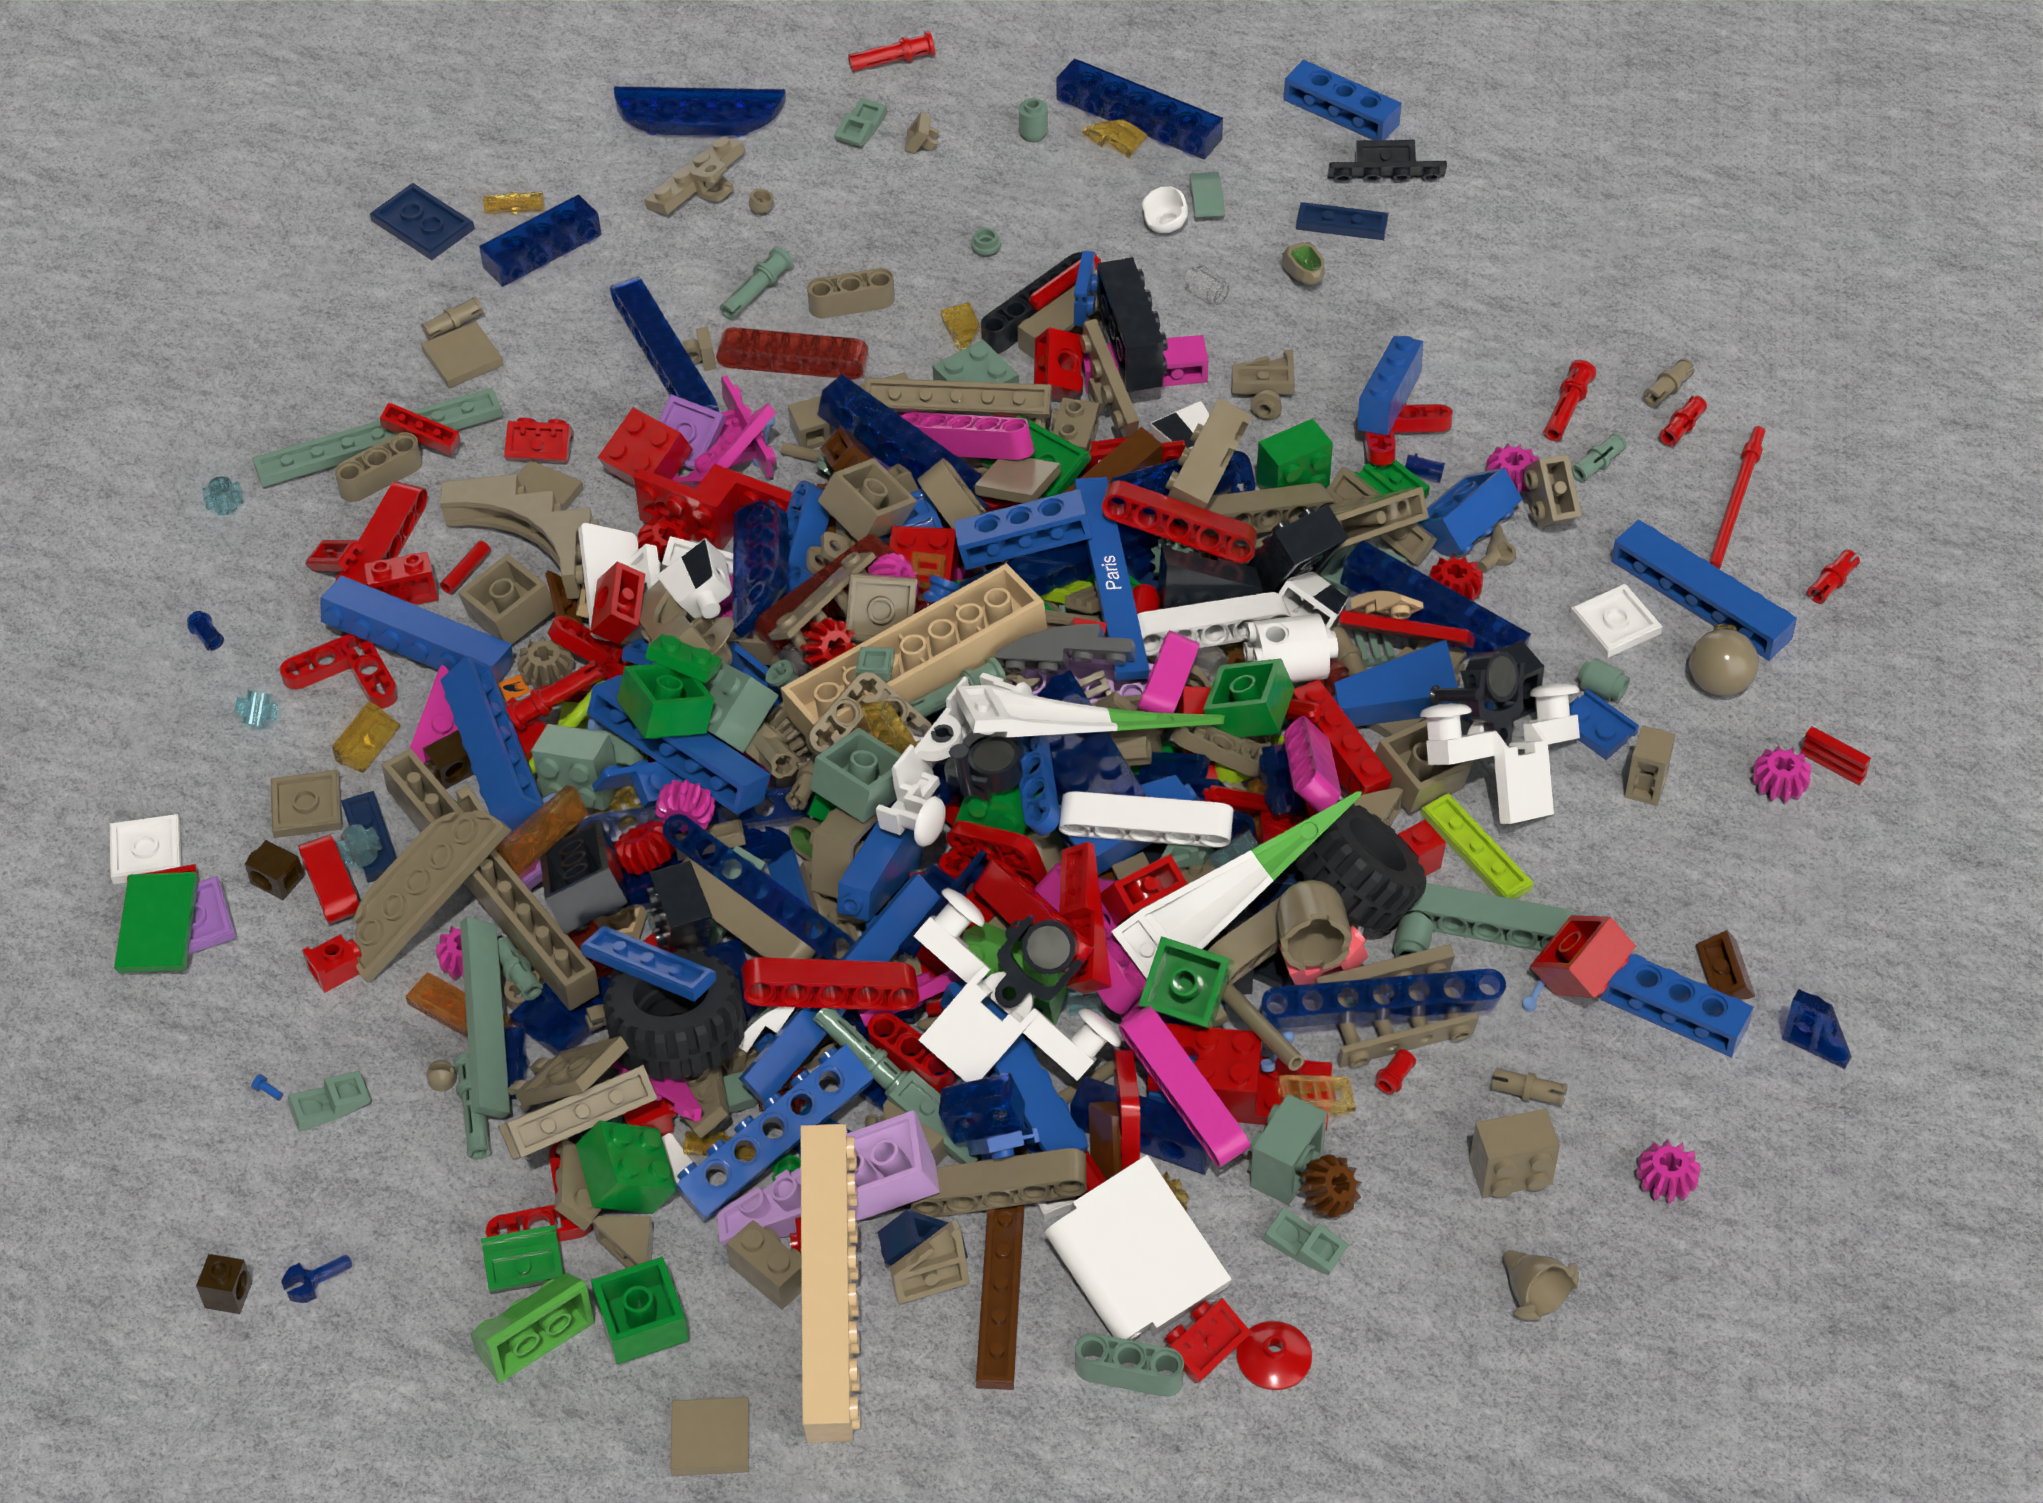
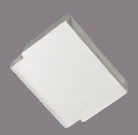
M1148 1155L1072 1203L1071 1212L1056 1221L1044 1232L1112 1336L1116 1338L1134 1340L1147 1330H1150L1155 1335L1192 1311L1204 1300H1209L1226 1289L1232 1280Z

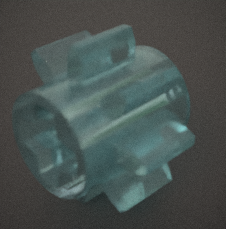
M228 476L215 477L211 479L208 487L202 489L206 509L211 510L214 508L218 515H229L235 512L238 504H243L240 483L238 481L232 483Z
M247 690L246 697H237L234 712L242 715L241 723L266 727L267 719L276 720L279 704L271 702L272 694Z
M359 824L347 827L341 834V840L336 842L344 863L348 864L353 861L359 867L367 866L374 862L378 856L377 851L382 849L378 841L380 838L375 829L370 827L365 830L364 826Z

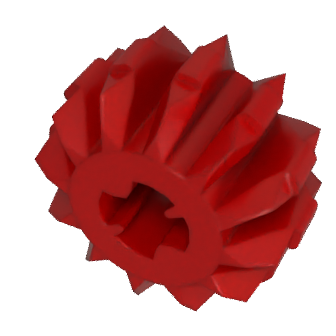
M664 516L658 520L651 518L639 530L637 535L638 549L645 544L657 546L658 560L662 565L669 537L672 536L691 542V536L686 534V526L676 525V519L669 522Z
M1451 555L1449 560L1439 558L1437 565L1432 566L1429 573V593L1433 594L1435 602L1444 601L1446 608L1453 604L1460 610L1463 603L1472 606L1475 598H1479L1482 593L1483 574L1478 569L1477 562H1467L1466 556L1456 559Z
M824 618L821 622L814 621L811 623V631L802 633L807 641L806 644L798 648L807 652L802 661L806 664H811L812 671L856 647L857 644L850 641L855 632L846 630V623L843 621Z
M654 820L648 821L645 824L639 823L638 826L629 828L627 833L620 835L619 840L614 845L621 866L625 868L627 873H635L636 875H641L645 871L651 872L654 868L661 867L663 862L671 859V855L676 850L673 844L674 840L668 828L662 822H654Z

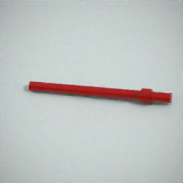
M1761 426L1753 428L1749 442L1744 445L1741 454L1743 461L1709 563L1718 569L1721 568L1754 465L1759 462L1763 451L1761 444L1766 431Z

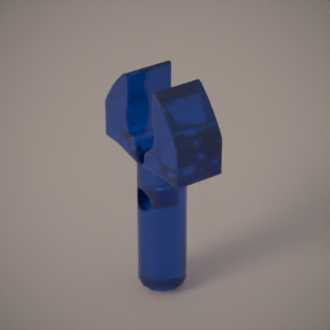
M343 1255L314 1270L303 1269L301 1264L298 1263L289 1267L281 1283L284 1290L294 1286L296 1283H303L300 1287L288 1291L287 1295L292 1302L308 1303L317 1298L315 1289L318 1283L352 1267V1260L348 1255Z

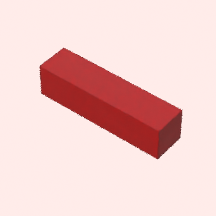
M388 402L380 416L381 427L397 434L402 432L412 433L417 437L419 443L450 456L453 455L460 442L459 431Z

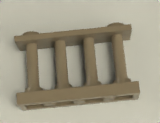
M853 552L847 555L841 561L842 566L793 612L785 614L776 622L777 627L769 634L771 640L791 639L804 658L807 652L798 647L806 644L807 640L803 637L800 629L811 618L815 622H821L824 618H828L822 608L833 598L846 616L848 595L843 588L849 583V574H868L865 567L876 558L873 552ZM853 641L852 643H856L857 645H859V644H861V643H863V642H855V641Z
M1450 944L1316 977L1312 992L1317 1005L1328 1003L1333 1006L1346 1045L1340 1048L1337 1060L1339 1068L1348 1065L1354 1068L1361 1067L1372 1059L1395 1054L1399 1049L1411 1050L1450 1039L1458 1042L1474 1034L1479 1019L1477 1012L1461 1015L1446 976L1451 971L1455 957ZM1427 977L1433 980L1447 1020L1431 1024L1427 1023L1413 986L1415 980ZM1392 986L1400 989L1414 1028L1394 1033L1379 993L1381 989ZM1361 993L1362 996H1366L1380 1037L1360 1041L1346 1003L1349 995Z
M642 1065L619 1076L617 1075L595 1084L584 1093L565 1097L501 1124L498 1127L511 1158H521L593 1127L599 1120L608 1121L658 1098L645 1067Z

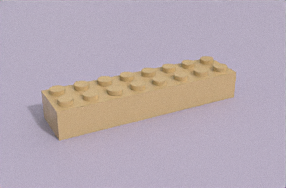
M1006 563L781 687L786 715L806 737L812 726L852 680L856 678L855 670L860 647L894 648L895 661L891 680L884 682L907 702L920 698L959 678L963 670L967 668L972 670L984 664L985 660L991 656L996 658V651L1011 642L1046 630L1047 621L1044 601ZM870 681L865 684L860 682L859 684L863 688L852 699L859 702L867 694L874 695L871 691L873 684ZM892 702L886 703L883 710L886 718L901 711L899 706ZM842 704L836 709V716L842 723H850L852 721L854 713L851 707ZM866 713L851 732L857 728L866 731L879 722ZM832 724L824 733L819 734L816 732L819 738L816 742L818 746L821 747L824 744L830 746L827 739L836 730Z
M846 1124L801 1126L803 1428L807 1443L854 1441L853 1430L861 1428L858 1396H853V1392L860 1391V1369L858 1368V1359L852 1358V1354L860 1353L857 1320L852 1321V1317H859V1295L857 1293V1284L851 1281L858 1280L859 1278L856 1246H851V1243H858L856 1210L851 1209V1207L858 1206L855 1173H850V1171H857V1150L855 1148V1137H848Z

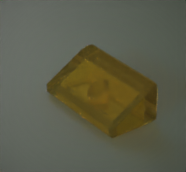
M367 702L333 744L332 749L335 761L364 773L399 730L400 724L377 705Z

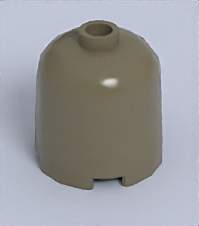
M1317 880L1300 881L1290 886L1281 895L1277 904L1283 957L1290 965L1300 970H1305V966L1314 967L1320 965L1322 970H1327L1340 964L1349 955V945L1352 941L1351 929L1340 894L1334 887Z

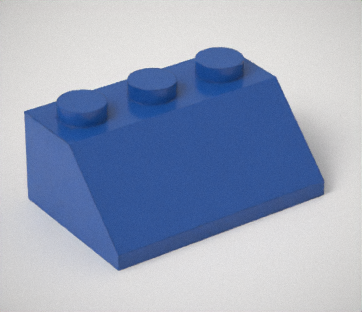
M1505 467L1470 474L1463 477L1427 507L1429 518L1417 523L1437 538L1432 547L1434 550L1442 555L1451 553L1462 555L1473 548L1472 542L1477 538L1484 537L1494 530L1493 525L1497 521L1512 515L1515 511L1513 508L1523 499Z

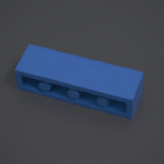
M1393 336L1359 397L1358 430L1384 435L1389 434L1421 374L1424 341L1413 339L1410 336Z

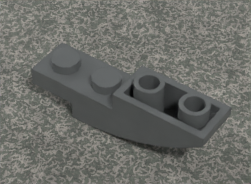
M1077 624L1050 628L1022 637L996 651V659L1009 672L1021 673L1026 668L1038 669V672L1043 674H1057L1058 670L1068 671L1069 658L1078 663H1091L1093 659L1106 660V663L1124 665L1126 661H1135L1137 648L1132 639L1104 637L1100 624Z

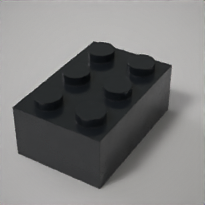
M1328 504L1319 509L1312 506L1298 515L1299 519L1292 523L1287 519L1271 529L1273 533L1262 540L1263 545L1255 549L1254 557L1247 566L1256 568L1263 588L1262 593H1278L1288 578L1308 572H1318L1349 538Z

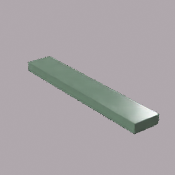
M466 917L460 922L472 1108L473 1112L504 1118L510 1114L509 1092L507 1091L508 1077L496 924Z

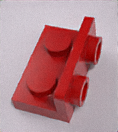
M520 417L517 421H508L504 457L506 460L512 461L531 460L533 462L568 463L570 439L574 438V431L570 424L561 419H549L548 423L536 422L532 418Z
M428 552L411 553L406 556L378 560L364 565L367 583L371 588L414 605L438 600Z
M1223 1298L1212 1303L1204 1300L1190 1312L1189 1315L1193 1319L1185 1327L1179 1324L1164 1337V1340L1167 1342L1164 1347L1177 1350L1182 1355L1184 1371L1194 1383L1200 1382L1252 1333Z

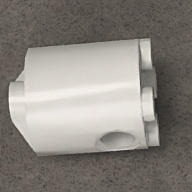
M1319 613L1246 623L1248 642L1243 643L1246 662L1282 658L1292 683L1328 678L1330 658L1338 657V642L1335 632L1331 631L1324 624Z

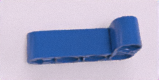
M805 480L801 481L793 490L770 566L771 569L780 573L786 585V590L778 601L794 609L825 582V579L811 573L807 569L806 551L811 546L821 547L820 537L826 531L830 514L818 502L824 490Z

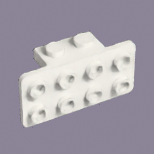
M583 523L578 528L591 630L598 578L618 561L645 573L644 594L659 580L657 574L660 573L661 563L658 560L657 546L645 544L638 549V541L635 534ZM639 628L634 630L621 644L629 645L637 639L643 640V635L640 633L641 630ZM591 633V635L596 639L609 641L607 639H604L600 636Z

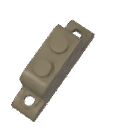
M1423 487L1402 489L1384 495L1355 497L1329 505L1349 537L1340 548L1429 518Z

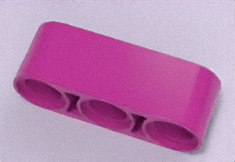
M1171 630L1167 632L1137 709L1144 712L1174 713L1200 643Z

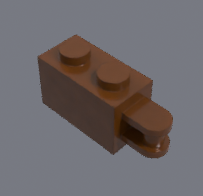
M840 426L820 448L828 463L836 472L874 458L869 449L843 426Z

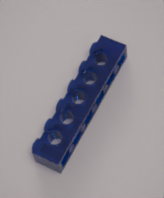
M1074 58L1056 77V100L1205 160L1222 141L1223 117Z
M841 374L822 390L817 415L836 429L843 426L866 446L873 456L891 468L896 464H901L908 469L919 489H922L918 482V478L944 458L953 466L968 488L976 494L975 484L983 476L981 473L845 375Z
M1364 540L1358 543L1345 560L1340 581L1341 585L1357 594L1389 591L1423 602V609L1412 613L1409 618L1404 620L1469 630L1475 636L1473 648L1457 646L1466 651V655L1469 657L1478 652L1498 651L1503 646H1510L1521 640L1528 645L1531 633Z

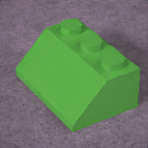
M984 922L983 927L975 924L965 930L962 940L969 945L968 949L991 968L987 977L993 973L1005 971L997 958L998 950L1008 940L1005 936V930ZM1017 941L1013 945L1012 953L1015 960L1035 980L1045 985L1053 986L1065 974L1059 972L1049 975L1033 970L1024 960L1022 941ZM1065 985L1051 1000H1042L1034 996L1033 1009L1036 1008L1056 1025L1068 987ZM1008 986L1006 989L1007 997L1015 998V989Z
M565 1273L557 1279L547 1281L541 1286L540 1290L527 1298L515 1301L508 1310L497 1317L483 1321L476 1330L470 1333L476 1354L499 1384L595 1323L587 1285L582 1279Z

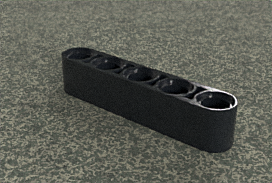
M1082 252L1071 254L985 315L980 323L981 340L983 339L997 354L1006 351L1017 343L1018 326L1022 321L1040 311L1035 310L1030 305L1029 298L1031 294L1079 261Z

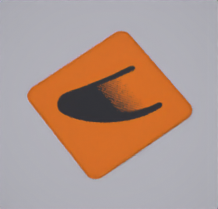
M521 675L498 683L499 689L506 701L512 697L516 699L530 692Z

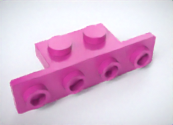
M728 375L721 377L722 398L729 410L721 412L727 419L716 443L730 431H733L736 436L740 434L750 422L748 417L752 414L749 405L744 406L742 402V395L738 385H733ZM761 430L740 454L741 459L737 464L756 459L766 479L773 477L772 465L776 464V457L772 447L766 446L764 434Z

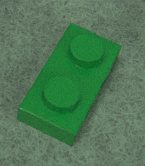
M661 634L647 646L645 659L704 683H707L720 670L722 658L711 654L707 649L693 647L681 642L675 636Z

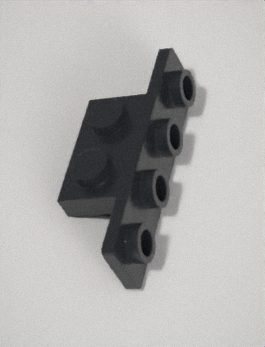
M1357 140L1356 162H1330L1327 173L1328 178H1334L1336 181L1342 182L1349 181L1352 178L1377 181L1381 177H1393L1394 180L1398 181L1408 180L1411 177L1437 180L1445 176L1447 161H1416L1415 140Z

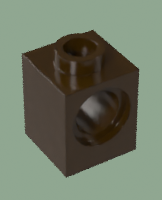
M458 730L423 748L426 761L424 765L445 790L474 775L471 770L470 759L467 751L462 746L463 740Z
M265 840L257 850L251 852L244 863L250 883L281 900H284L304 878L299 856L268 840Z
M208 1254L196 1287L204 1308L241 1314L252 1285V1280L244 1259Z

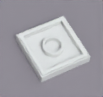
M1626 584L1571 607L1570 612L1571 617L1606 658L1662 633L1663 626Z
M178 814L110 823V872L113 884L126 883L127 877L130 874H144L182 866L181 828Z

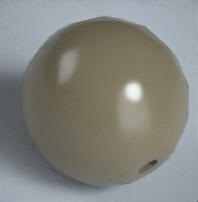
M1719 628L1707 632L1695 643L1690 656L1689 667L1693 679L1704 691L1715 696L1729 697L1743 692L1753 683L1759 667V657L1756 647L1744 634L1734 629Z

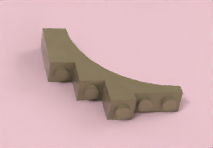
M517 474L442 482L440 505L446 526L472 525L493 527L516 533L535 542L547 551L560 567L567 599L580 598L581 584L585 583L578 528L583 523L600 526L598 520H593L590 507L563 510L562 503H556L553 490L527 493L526 487L520 486Z

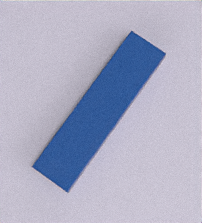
M604 925L581 945L583 956L694 1002L717 981L716 972L712 969Z

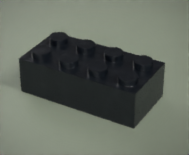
M1133 257L1097 263V309L1127 392L1162 387L1163 373H1167V362L1163 351L1168 350L1166 334L1159 331V315L1157 311H1152L1151 292L1149 289H1144L1145 278L1143 270L1137 269Z
M601 820L539 850L544 897L564 934L572 930L574 932L584 930L592 923V920L604 914L605 916L614 915L628 903L622 866L616 855L614 843Z

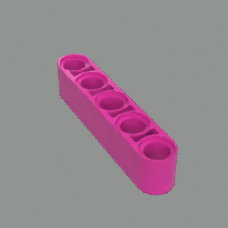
M909 412L898 416L894 420L901 451L904 453L1020 460L1031 456L1035 451L1028 421L1023 418Z
M1301 716L1287 728L1284 734V742L1294 791L1319 813L1336 804L1341 796V789L1329 738L1308 718Z
M1056 863L1035 887V890L1058 912L1060 904L1061 863ZM1103 915L1112 987L1097 992L1112 1011L1118 1014H1125L1142 995L1146 980L1111 932L1113 929Z
M1147 1006L1118 1025L1126 1043L1217 1167H1222L1251 1147L1242 1128L1151 1006Z

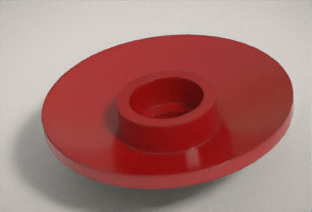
M1266 1321L1249 1328L1252 1333L1237 1346L1236 1358L1240 1371L1248 1381L1263 1389L1284 1390L1300 1383L1311 1368L1312 1348L1308 1339L1299 1329L1285 1322ZM1275 1346L1281 1348L1279 1352H1272L1269 1350V1347Z

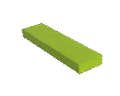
M1449 793L1421 808V816L1496 896L1518 899L1533 890L1534 882Z

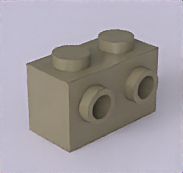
M1062 398L1059 410L1054 409L1052 433L1087 452H1092L1091 441H1095L1099 427V403Z
M1568 454L1538 459L1524 467V482L1527 489L1530 490L1532 499L1531 513L1534 520L1537 521L1538 529L1566 524L1582 516Z
M752 1220L726 1243L730 1267L781 1310L802 1292L801 1253L794 1248L789 1250L780 1242L778 1235L767 1226L763 1228Z

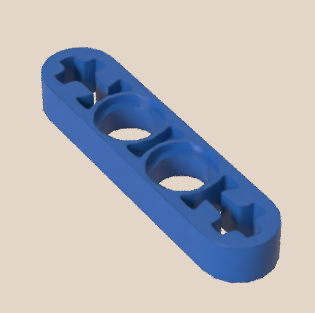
M1045 735L1021 737L1024 753L1021 759L1023 776L1019 782L1024 821L1037 835L1044 836L1051 833L1060 821L1049 741ZM1040 763L1039 767L1033 773L1029 774L1031 769L1035 765ZM1044 787L1041 794L1033 799L1036 792Z

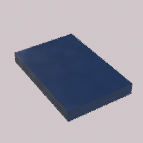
M414 183L370 213L373 223L431 261L475 229L472 220Z

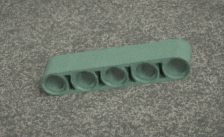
M1426 883L1424 894L1405 913L1419 912L1427 916L1434 924L1433 932L1540 952L1571 915H1575V913L1565 908Z

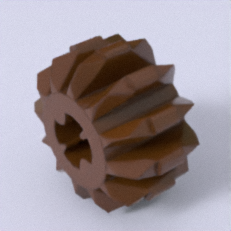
M1327 1154L1306 1164L1307 1170L1299 1175L1305 1184L1298 1191L1306 1194L1307 1198L1303 1205L1313 1206V1215H1324L1326 1218L1332 1219L1340 1217L1341 1214L1349 1213L1354 1209L1353 1202H1357L1361 1198L1360 1194L1356 1191V1187L1362 1182L1355 1180L1354 1173L1357 1168L1348 1167L1347 1158H1336L1335 1155Z

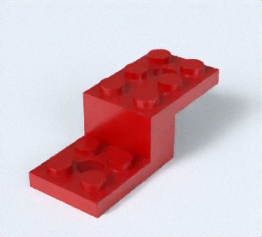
M717 464L712 466L696 489L641 468L634 475L639 519L647 523L651 518L658 520L662 516L669 522L676 519L677 526H686V534L691 536V540L701 542L703 539H707L719 550L725 548L740 526L746 527L750 531L770 536L778 541L793 493Z
M1165 1023L1187 1055H1192L1196 1058L1195 1066L1217 1096L1220 1097V1100L1237 1123L1268 1125L1267 1118L1275 1104L1281 1105L1286 1097L1284 1092L1290 1088H1295L1303 1093L1299 1099L1327 1112L1325 1129L1327 1131L1332 1075L1331 1062L1304 1060L1303 1065L1293 1071L1277 1058L1275 1070L1264 1072L1261 1070V1061L1269 1057L1261 1056L1262 1040L1253 1031L1213 1027L1210 1030L1200 1026ZM1148 1073L1147 1091L1162 1092Z

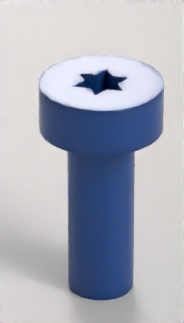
M262 1074L257 1075L251 1084V1088L254 1090H263L278 1101L283 1097V1093L267 1083V1078Z

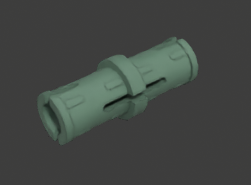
M1613 433L1599 446H1592L1587 451V455L1571 467L1575 480L1583 483L1599 469L1603 470L1608 467L1611 459L1627 447L1623 436L1619 433Z
M499 938L498 953L499 962L503 966V974L507 980L513 981L525 1000L535 999L541 994L543 985L531 971L529 960L525 956H521L510 938Z

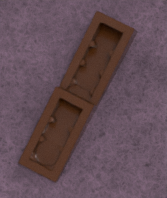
M1141 426L1081 478L1107 477L1108 485L1118 480L1129 483L1162 462L1163 444ZM1074 484L1063 493L1075 490Z

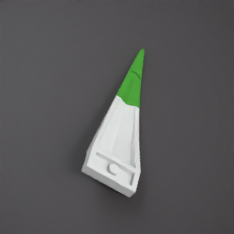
M992 685L956 686L955 699L973 733L983 735L995 733V735L1002 737L1224 724L1225 718L1224 715L1157 713L1103 708L1038 697Z
M1355 792L1269 841L1141 909L1111 932L1146 979L1161 936L1204 949L1361 797L1362 792Z

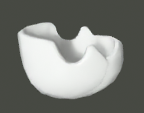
M1173 186L1159 187L1151 191L1143 199L1144 219L1152 231L1171 233L1181 228L1188 217L1185 197L1180 190Z

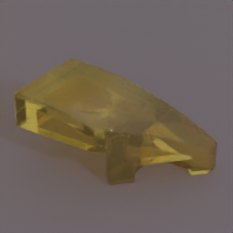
M1125 120L1087 125L1082 132L1101 147L1108 142L1128 158L1143 143L1147 136L1146 133Z
M970 302L941 310L942 321L957 348L961 351L971 346L980 331V324Z

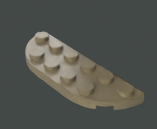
M478 810L463 813L451 812L429 824L369 888L356 911L353 922L357 923L355 943L362 955L361 958L357 957L359 963L356 965V968L363 979L371 982L508 835L512 829L507 824L488 813Z

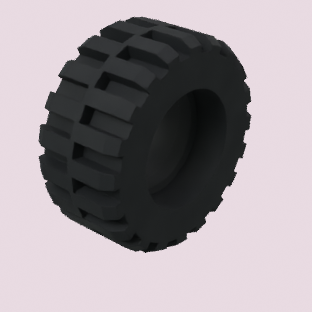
M1353 803L1296 859V866L1304 874L1303 878L1305 881H1323L1337 890L1343 900L1349 921H1355L1359 926L1371 928L1374 931L1390 929L1424 894L1427 882L1426 876H1424L1425 870L1418 863V857L1409 849L1406 841L1401 839L1391 826H1387L1381 821V818L1375 814L1372 815L1366 808L1360 805L1356 806Z
M677 949L676 952H672V954L716 972L717 981L695 1002L622 971L621 976L616 975L610 983L604 996L603 1006L609 1039L621 1036L629 1047L618 1058L619 1062L629 1070L644 1065L647 1074L652 1079L662 1081L664 1078H672L673 1081L683 1080L684 1076L692 1075L694 1078L703 1075L704 1070L709 1068L714 1070L722 1064V1060H728L741 1044L744 1038V1031L746 1030V1018L739 979L736 978L735 972L728 965L724 964L722 960L715 956L709 958L705 952L696 950L695 953H689L687 949ZM686 1012L676 1016L663 1017L672 1013Z

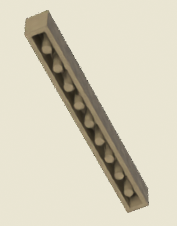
M411 748L381 764L388 792L421 832L433 821L448 813L464 812ZM494 849L463 883L519 951L529 960L533 968L569 1011L599 994V987L594 966L582 955V952L569 936L563 933L558 923L496 849Z

